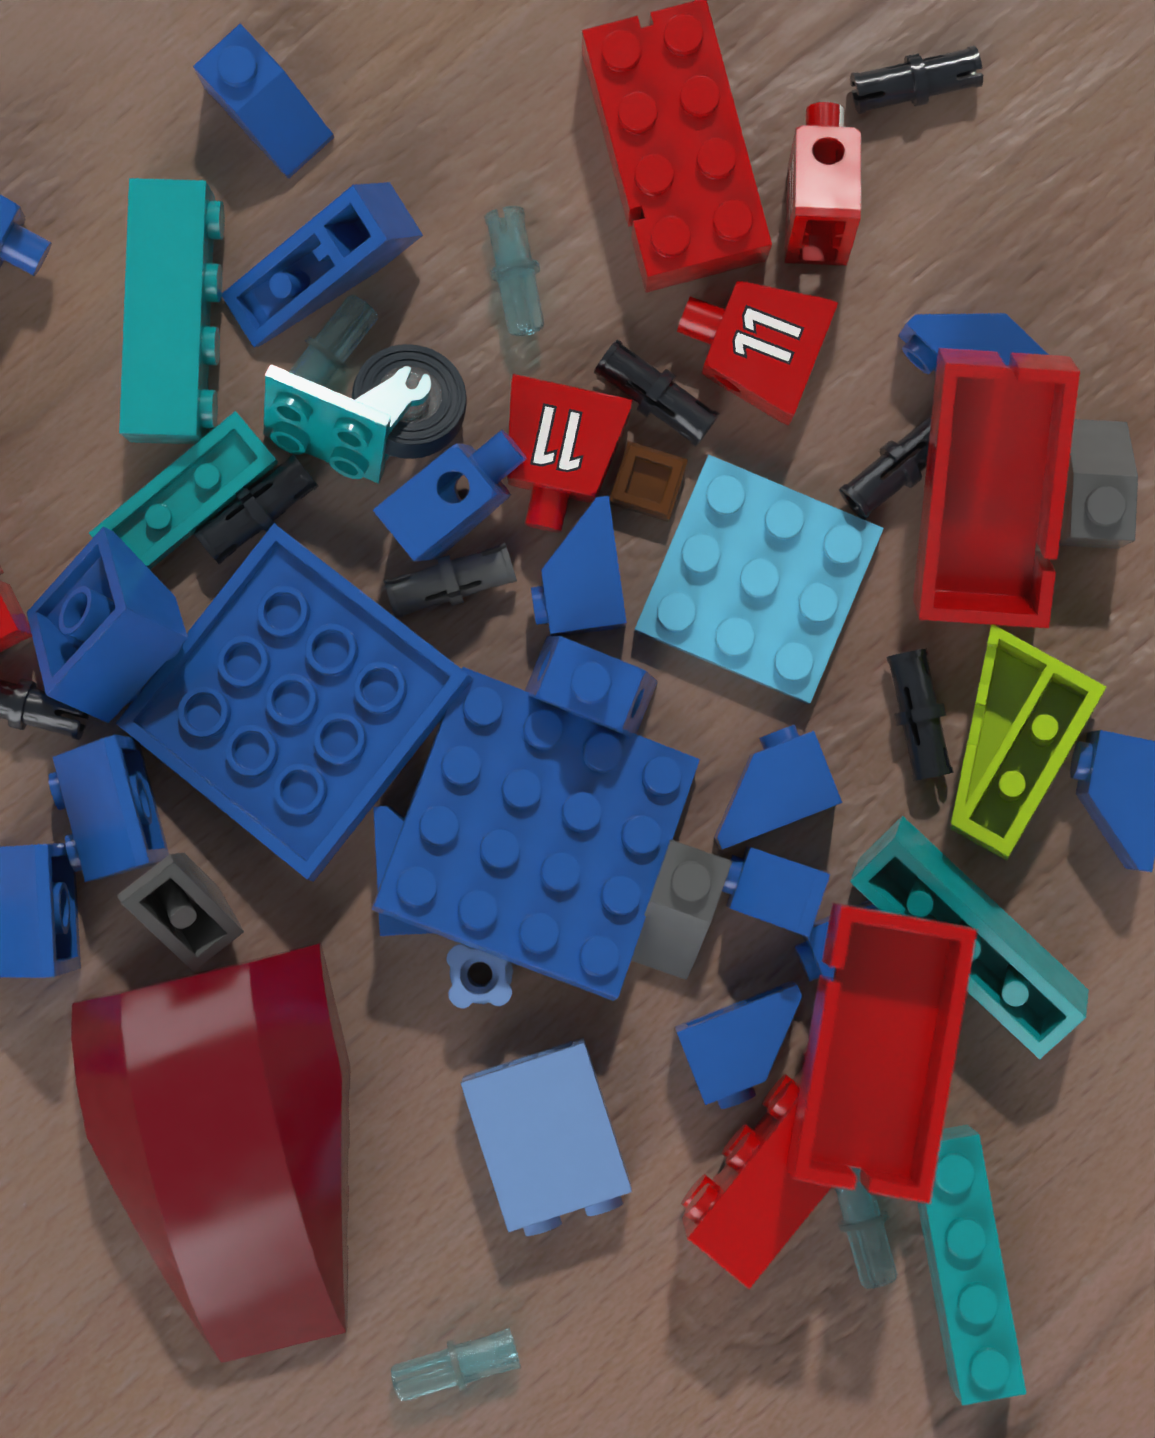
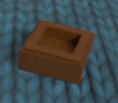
M628 441L609 499L610 504L669 522L688 459Z

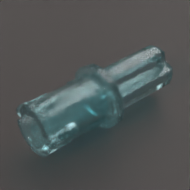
M507 206L503 207L505 218L499 217L497 209L488 212L484 216L485 223L488 225L495 267L490 270L491 279L499 282L508 332L512 336H527L535 334V332L544 327V318L535 277L540 271L539 261L532 259L524 220V208Z
M348 296L315 339L310 336L305 339L309 346L288 372L325 387L338 370L345 373L348 369L344 362L378 319L376 311L358 296Z
M850 1167L857 1176L855 1190L835 1187L843 1221L838 1223L840 1232H847L861 1285L866 1289L884 1287L897 1279V1271L883 1223L889 1219L887 1211H880L876 1194L868 1193L859 1181L861 1169Z
M506 1328L489 1336L455 1345L454 1340L447 1341V1349L395 1364L391 1368V1380L397 1397L402 1401H407L456 1385L459 1386L460 1391L467 1390V1383L497 1373L500 1374L513 1369L521 1368V1363L511 1329Z

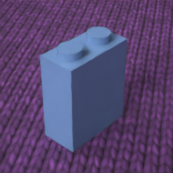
M584 1037L463 1076L461 1081L462 1090L508 1232L523 1228L525 1236H533L560 1226L562 1224L560 1215L584 1208L587 1216H594L623 1205L621 1196L632 1192L631 1181Z

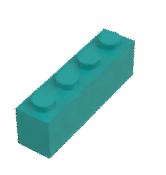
M129 178L119 433L131 443L195 445L206 436L207 428H215L217 425L216 390H208L209 365H218L220 332L218 327H210L211 302H220L222 297L221 264H213L214 239H223L225 211L223 201H215V195L205 180Z
M904 816L900 817L858 859L850 883L880 911L962 925L977 930L967 992L1036 1057L1041 1059L1086 1018L1089 989Z
M968 1124L945 1128L942 1132L930 1204L917 1202L950 1387L963 1406L1024 1395L1027 1392L980 1134Z

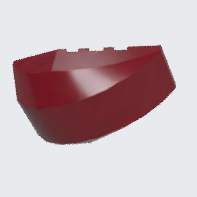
M322 943L72 1003V1051L76 1086L86 1137L117 1197L157 1267L221 1363L346 1333L348 1322L347 1226L349 1212L348 1149L350 1147L349 1090L351 1066Z

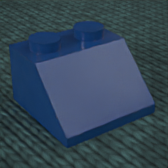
M104 526L27 611L46 695L107 723L126 704L131 703L138 697L147 681L166 661H170L178 654L182 644L188 639L176 597L114 531Z
M112 735L53 756L56 772L49 773L51 794L58 810L66 809L72 830L71 834L65 835L67 855L75 872L83 871L85 882L100 880L158 864L169 855L141 745L133 737Z
M65 843L0 847V977L46 978L56 977L81 969L76 872L70 864Z

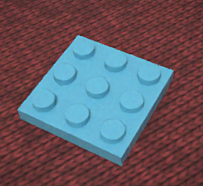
M708 454L634 631L801 702L810 704L884 528Z

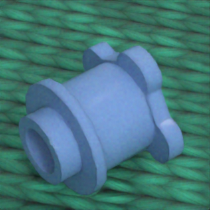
M464 944L455 945L450 949L446 959L450 966L449 975L452 983L448 996L453 1005L459 1008H467L472 1003H491L494 1006H502L510 1000L513 992L510 985L513 974L511 962ZM484 962L490 966L493 975L488 983L479 984L472 980L469 969L473 963Z

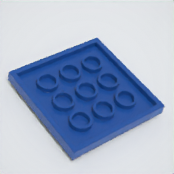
M274 523L187 632L188 639L182 644L178 654L170 661H166L153 675L116 724L303 877L314 882L441 721L448 707L465 690L473 678Z
M462 667V670L469 674L473 680L448 707L441 720L371 910L612 1001L616 1000L619 997L646 918L644 914L669 840H673L700 759L634 733L631 737H628L528 696L529 692Z

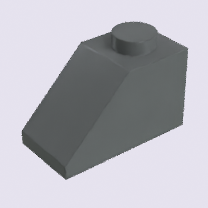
M1074 419L1059 546L1119 549L1134 542L1136 533L1138 473L1128 423Z
M669 840L644 914L646 918L631 961L687 980L711 924L732 861Z
M185 853L169 854L117 895L121 904L193 972L244 933L220 888Z

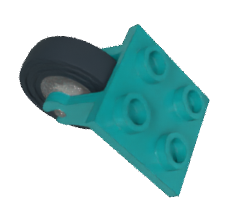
M413 344L391 346L371 356L361 367L355 378L352 398L270 365L265 375L263 435L271 438L273 443L284 451L298 455L307 453L328 462L335 471L343 476L352 479L364 477L379 484L384 474L385 462L390 456L406 459L430 456L445 448L455 438L465 417L467 407L466 389L459 371L450 360L433 349Z

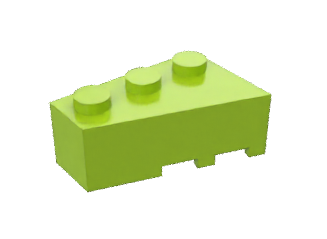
M991 625L951 821V830L1007 861L1101 700L1106 686L996 625Z

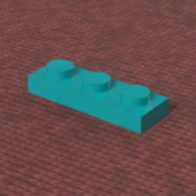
M234 411L91 530L89 534L93 538L103 526L114 531L151 570L191 537L196 530L203 527L237 498L236 494L244 487H251L279 462L240 415Z

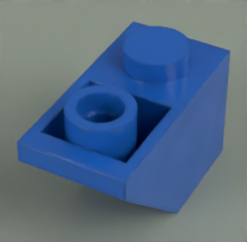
M1006 313L915 314L898 335L906 343L902 347L906 357L926 374H930L933 370L936 372L938 348L996 351L1005 365H1009L1010 352L1049 355Z

